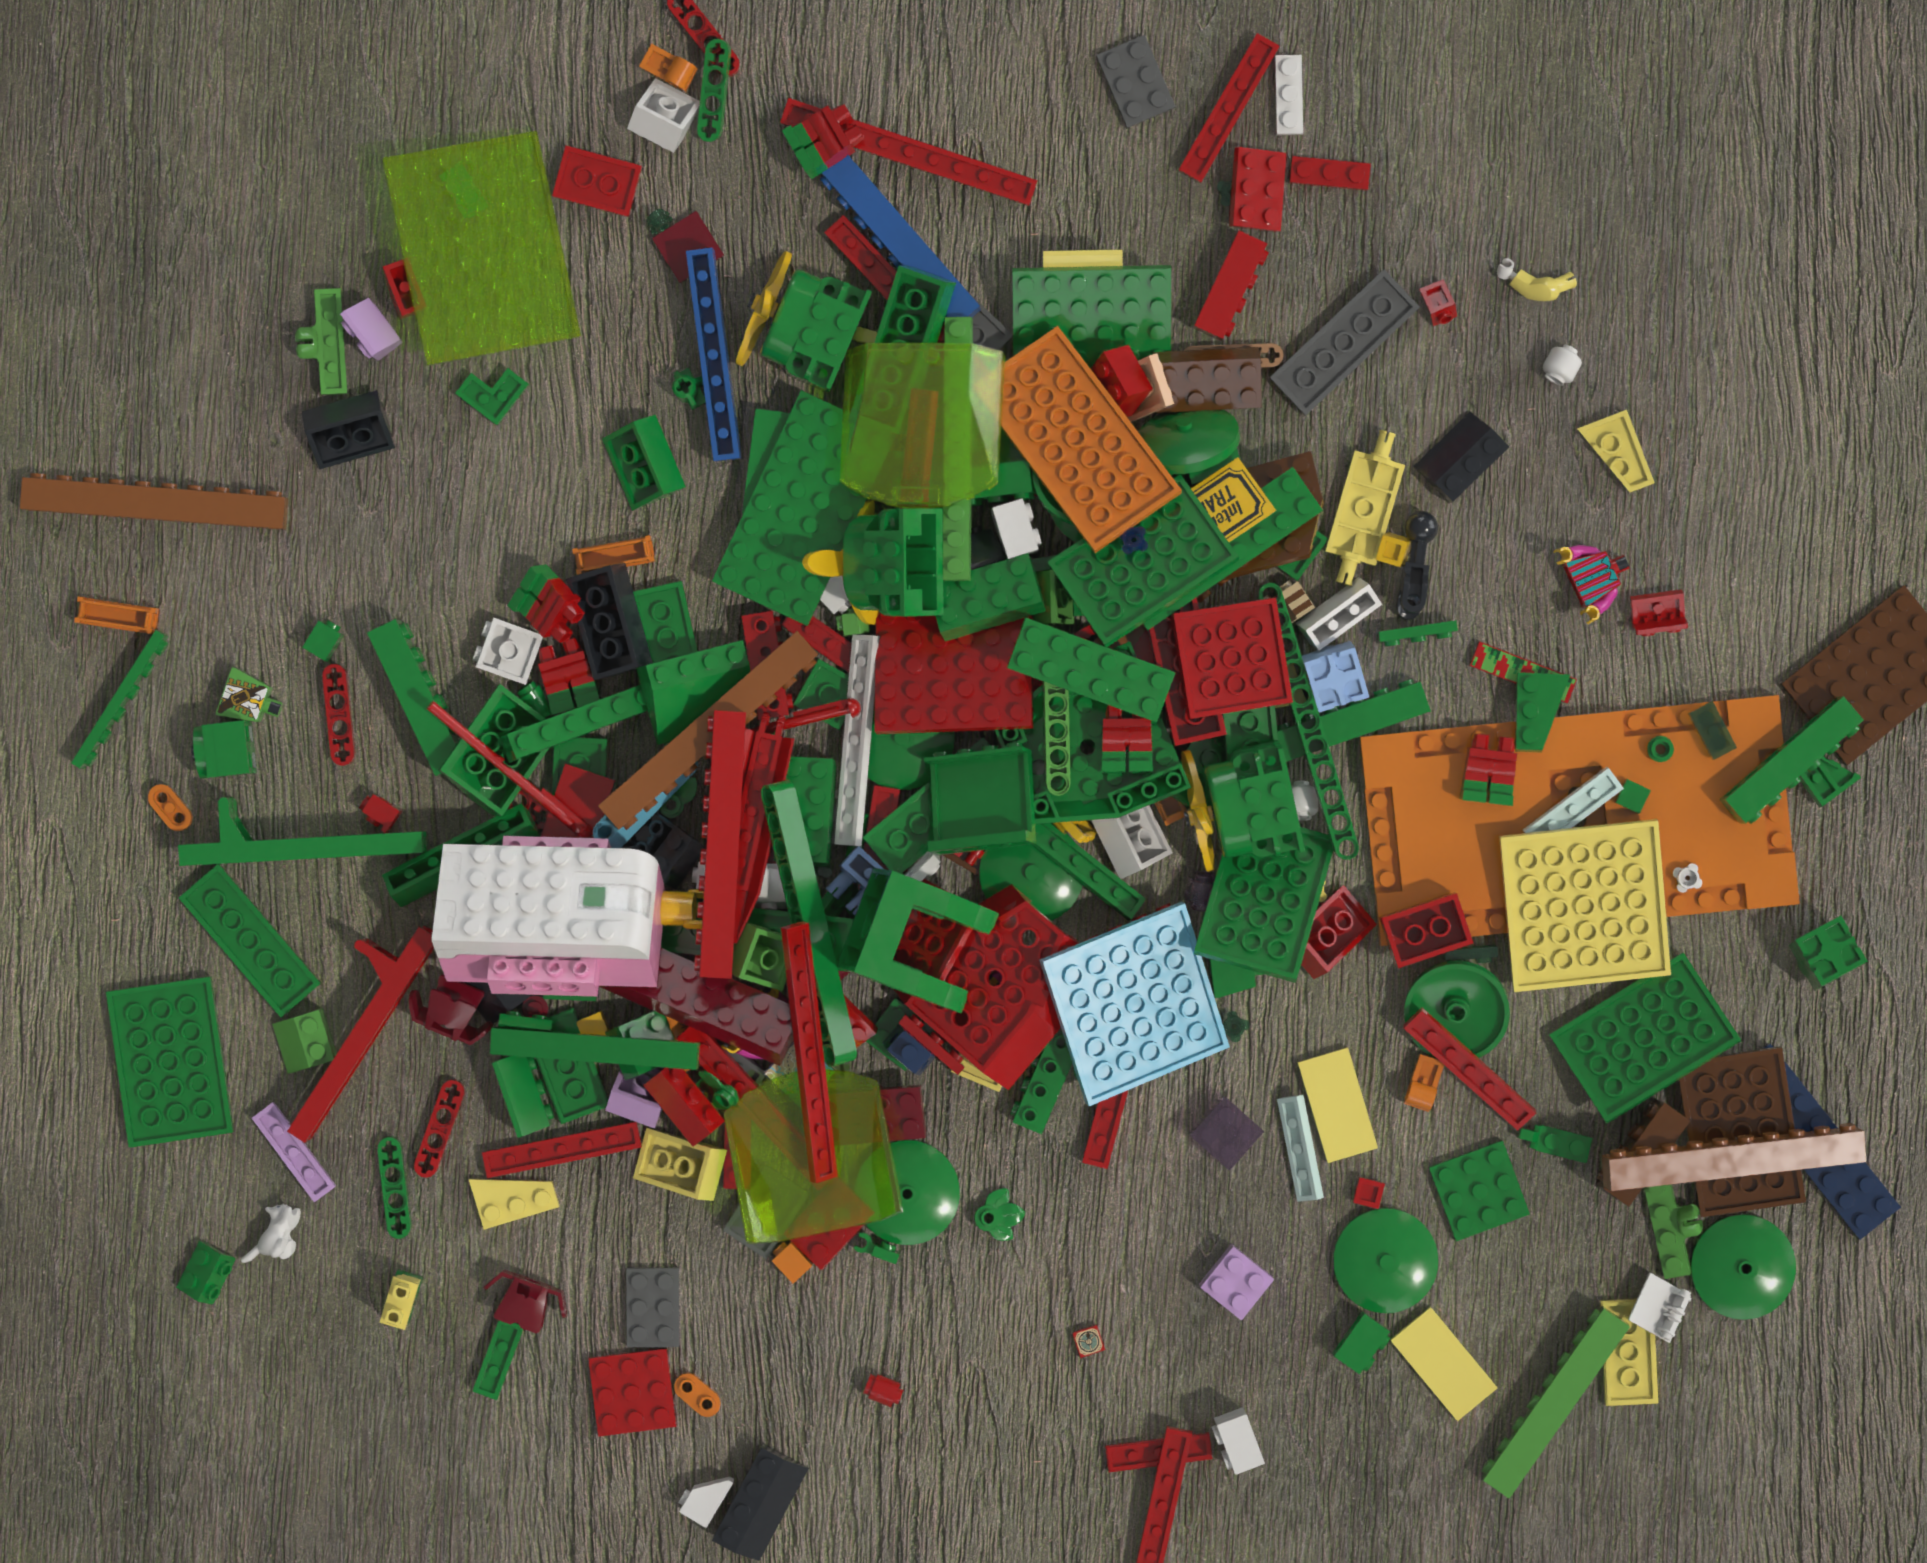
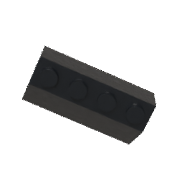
M762 1444L714 1533L712 1541L736 1554L760 1561L809 1468Z

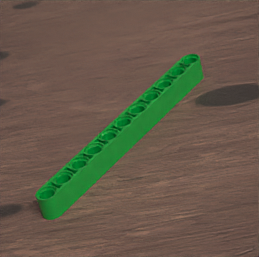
M1267 583L1258 590L1257 600H1264L1263 591L1266 588L1274 589L1277 594L1278 613L1284 617V624L1281 627L1282 637L1290 640L1292 643L1290 652L1285 653L1287 666L1291 663L1296 664L1300 671L1297 678H1289L1292 699L1297 689H1303L1307 693V700L1303 704H1299L1293 699V703H1289L1333 851L1338 858L1350 860L1358 854V841L1282 590L1277 584ZM1305 714H1310L1315 719V724L1311 729H1305L1301 725V718ZM1313 739H1317L1322 743V751L1317 755L1309 751L1308 746ZM1322 764L1330 769V775L1325 780L1318 778L1316 775L1318 766ZM1328 790H1334L1337 793L1338 799L1333 805H1328L1324 801V794ZM1336 815H1341L1345 819V826L1341 830H1335L1332 827L1331 821ZM1348 840L1352 843L1353 850L1349 855L1345 856L1340 853L1339 846L1341 842Z
M783 780L764 785L761 789V799L791 924L802 921L809 923L824 1062L828 1067H834L855 1060L857 1049L796 790L790 780Z

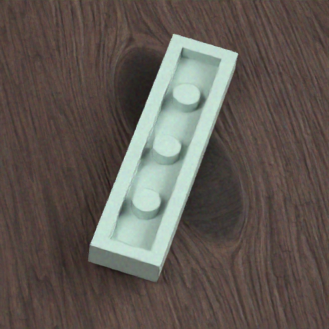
M1606 766L1523 829V832L1532 833L1572 828L1624 788Z
M1296 1095L1279 1098L1277 1102L1297 1202L1324 1198L1304 1096Z

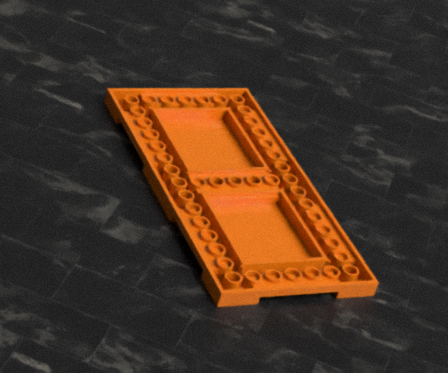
M1779 695L1555 717L1542 753L1515 752L1516 721L1359 737L1380 946H1388L1379 917L1453 892L1458 894L1471 937L1508 933L1499 836L1524 833V828L1567 797L1572 787L1579 788L1606 766L1612 771L1622 786L1625 780L1628 779L1650 789V794L1641 813L1637 814L1615 803L1619 795L1617 793L1588 815L1582 827L1651 819L1658 820L1666 917L1800 904L1795 852L1792 851L1786 789L1780 793L1782 798L1771 807L1765 806L1760 811L1762 815L1752 824H1749V822L1740 824L1719 800L1784 743ZM1474 733L1489 735V750H1497L1499 736L1514 738V753H1517L1513 788V806L1459 799L1467 747H1471ZM1656 736H1665L1673 743V755L1665 762H1656L1647 753L1649 741ZM1658 744L1655 750L1658 754H1662L1665 748L1662 744ZM1690 863H1694L1698 866L1697 872L1702 880V886L1698 889H1687L1684 893L1677 890V879L1673 876V870L1677 867L1685 868ZM1687 875L1685 879L1689 880L1690 876Z

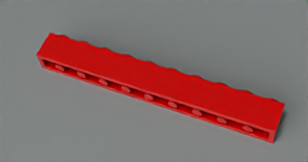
M714 710L713 716H708L707 732H712V743L707 742L706 758H711L710 769H705L704 785H709V796L704 795L703 811L708 812L707 822H702L701 838H706V849H701L700 865H705L704 875H699V891H703V902H698L697 918H702V928L696 929V945H701L700 955H695L694 971H699V977L732 979L746 712Z

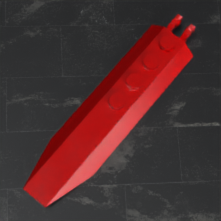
M766 712L762 715L759 731L745 728L734 943L736 944L761 893L772 843L761 799V789L764 785L786 780L795 740L794 738L782 737L786 720L785 716H779L777 719L775 735L766 733L770 722V713Z

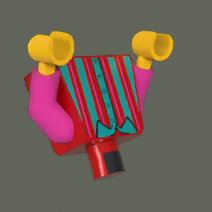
M1575 545L1555 549L1553 552H1559L1562 557L1561 561L1556 563L1557 565L1562 564L1583 609L1580 611V615L1587 613L1590 620L1586 624H1590L1597 620L1614 601L1618 594L1617 587L1621 585L1617 574L1630 568L1624 555L1610 560L1606 551L1600 552L1597 547Z

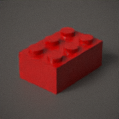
M1455 892L1379 917L1396 968L1473 944L1458 894Z

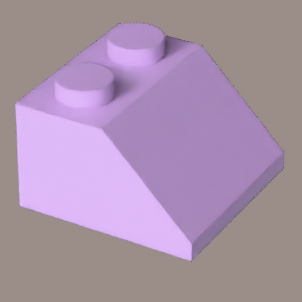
M657 1067L628 1080H625L620 1069L605 1111L655 1128L662 1108L643 1085L663 1070L664 1067Z

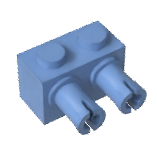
M856 846L839 865L842 872L826 887L829 893H832L838 887L833 894L838 900L853 882L855 884L857 882L861 890L845 905L849 911L857 905L852 912L854 915L857 912L872 869H883L859 846Z

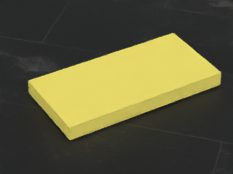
M1348 1047L1297 1062L1327 1163L1377 1149L1378 1146Z
M1637 1299L1600 1300V1308L1604 1306L1630 1326L1603 1365L1605 1406L1658 1404L1655 1335L1628 1320Z
M1428 1307L1390 1339L1457 1421L1497 1389L1493 1381L1431 1307Z

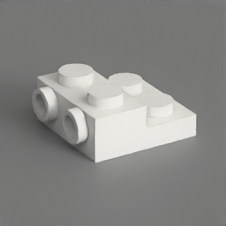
M493 618L491 622L486 621L481 636L486 637L483 647L477 645L472 659L477 662L475 667L526 685L543 637L538 633Z

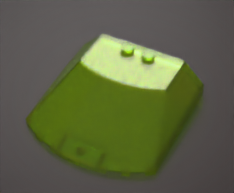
M866 343L847 350L840 482L865 498L883 502L889 506L911 509L949 506L953 502L972 499L975 497L974 495L997 485L1005 367L1003 351L973 343Z
M826 1069L838 1177L819 1183L810 1182L797 1071L764 1082L763 1085L744 1094L735 1106H731L724 1112L746 1243L781 1242L878 1222L903 1213L878 1081L850 1071Z

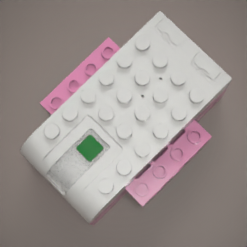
M503 836L502 845L443 844L432 943L446 981L486 982L492 994L598 996L599 986L657 987L663 928L660 914L661 897L663 891H666L658 861L649 853L640 850L611 848L607 838Z

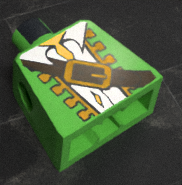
M232 667L216 715L261 722L264 713L279 717L283 703L270 698L273 687L241 669Z

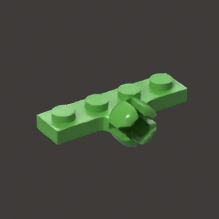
M341 288L314 289L315 325L312 327H300L295 334V342H311V344H298L296 353L301 359L313 358L317 360L320 395L347 394L343 326L340 323L343 321L340 315L342 313Z
M1672 1184L1644 1187L1664 1279L1690 1275L1692 1272L1685 1239L1698 1236L1702 1232V1220L1688 1222V1220L1697 1219L1698 1215H1701L1698 1207L1694 1204L1678 1205L1675 1200Z

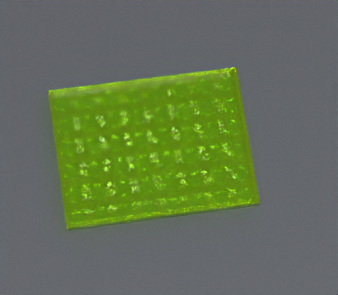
M537 131L381 159L426 366L581 337Z

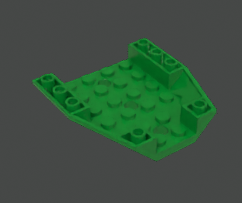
M1131 642L1113 648L1136 657ZM1042 685L1033 692L1032 729L995 730L1002 748H1006L1008 743H1022L1023 747L1031 749L1032 764L1037 760L1044 761ZM1069 691L1070 788L1064 795H1053L1045 786L1044 773L1042 775L1033 773L1035 824L1120 818L1190 789V783L1176 754L1161 715L1157 722L1151 721L1153 773H1129V747H1126V774H1102L1103 719H1106L1108 705ZM1058 696L1051 698L1049 708L1052 710L1061 708L1063 704L1062 698ZM1122 710V719L1132 718V713ZM1061 723L1052 724L1049 729L1050 735L1059 736L1063 732V725ZM1085 740H1091L1095 743V751L1090 755L1083 754L1080 750V745ZM1059 749L1052 751L1050 754V760L1055 763L1060 762L1064 757L1063 751ZM1062 776L1053 777L1050 783L1051 787L1054 789L1061 788L1064 785V778Z

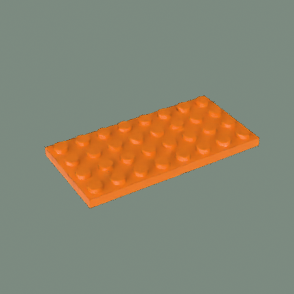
M1058 326L971 385L978 398L1094 553L1182 493L1181 488Z

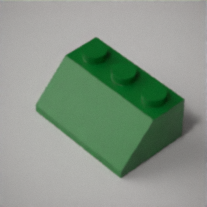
M656 414L633 421L602 438L632 511L668 497L686 487Z
M506 1056L494 1061L492 1065L517 1138L550 1126L554 1113L550 1103L545 1104L542 1094H545L546 1090L542 1079L537 1080L534 1072V1069H537L535 1058Z

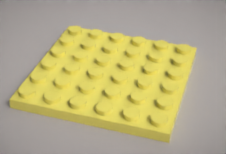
M1657 819L1499 836L1512 988L1514 992L1671 975L1659 822Z

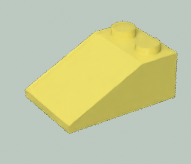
M646 1128L633 1179L697 1200L714 1201L727 1150L703 1142H699L693 1147L684 1137Z

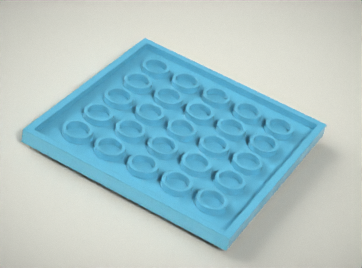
M1183 902L1040 959L1085 1104L1088 1106L1230 1047L1202 956L1194 954L1197 940L1186 904Z

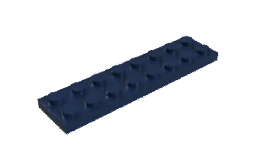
M1768 1043L1761 1049L1772 1048L1773 1046L1771 1043ZM1785 1062L1795 1129H1803L1805 1132L1814 1131V1127L1828 1126L1830 1129L1838 1128ZM1866 1162L1803 1169L1859 1240L1901 1208Z

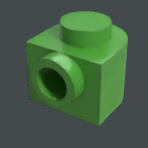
M853 608L847 609L846 614L836 616L837 631H843V637L870 633L869 625L863 623L858 618Z

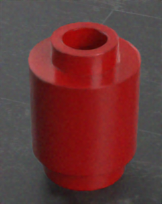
M870 1374L863 1394L868 1395V1399L892 1407L893 1403L898 1405L904 1390L899 1388L901 1383L880 1374H877V1376Z

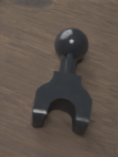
M1426 511L1412 513L1405 522V533L1412 542L1409 562H1405L1402 567L1396 603V613L1404 620L1415 619L1426 604L1430 565H1424L1427 543L1431 542L1438 533L1436 518ZM1407 600L1414 601L1415 606L1410 605Z

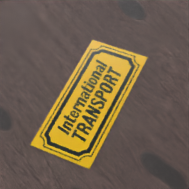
M1238 457L1191 488L1228 542L1276 511Z

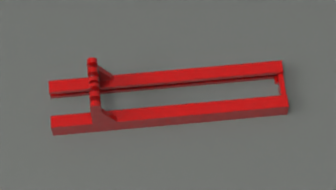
M423 925V927L419 926L399 958L368 938L355 942V949L369 958L382 985L287 1130L288 1133L304 1143L314 1137L433 952L432 929L426 925Z

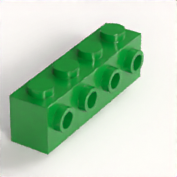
M1061 1027L1042 1050V1053L1031 1063V1067L1035 1069L1031 1078L1025 1077L1020 1091L1024 1092L1020 1102L1015 1101L1010 1115L1014 1116L1013 1123L1041 1135L1072 1066V1060Z

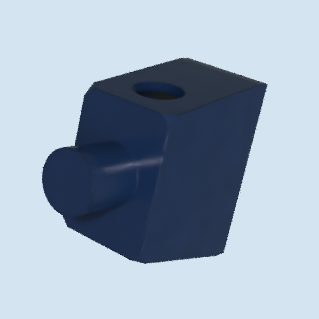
M900 1024L882 1042L888 1052L915 1075L920 1076L936 1058L930 1050Z

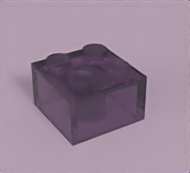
M1223 1094L1189 1132V1135L1230 1171L1265 1131Z

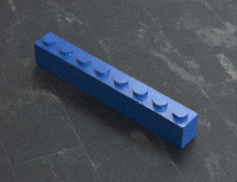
M849 155L821 173L820 181L829 191L833 188L839 194L836 198L845 210L849 208L853 210L856 214L854 220L863 230L868 228L873 233V236L870 238L880 250L883 247L887 249L891 254L888 256V259L897 269L898 266H911L956 282L946 317H974L981 311L980 305Z
M713 248L686 251L713 461L742 459L715 250Z

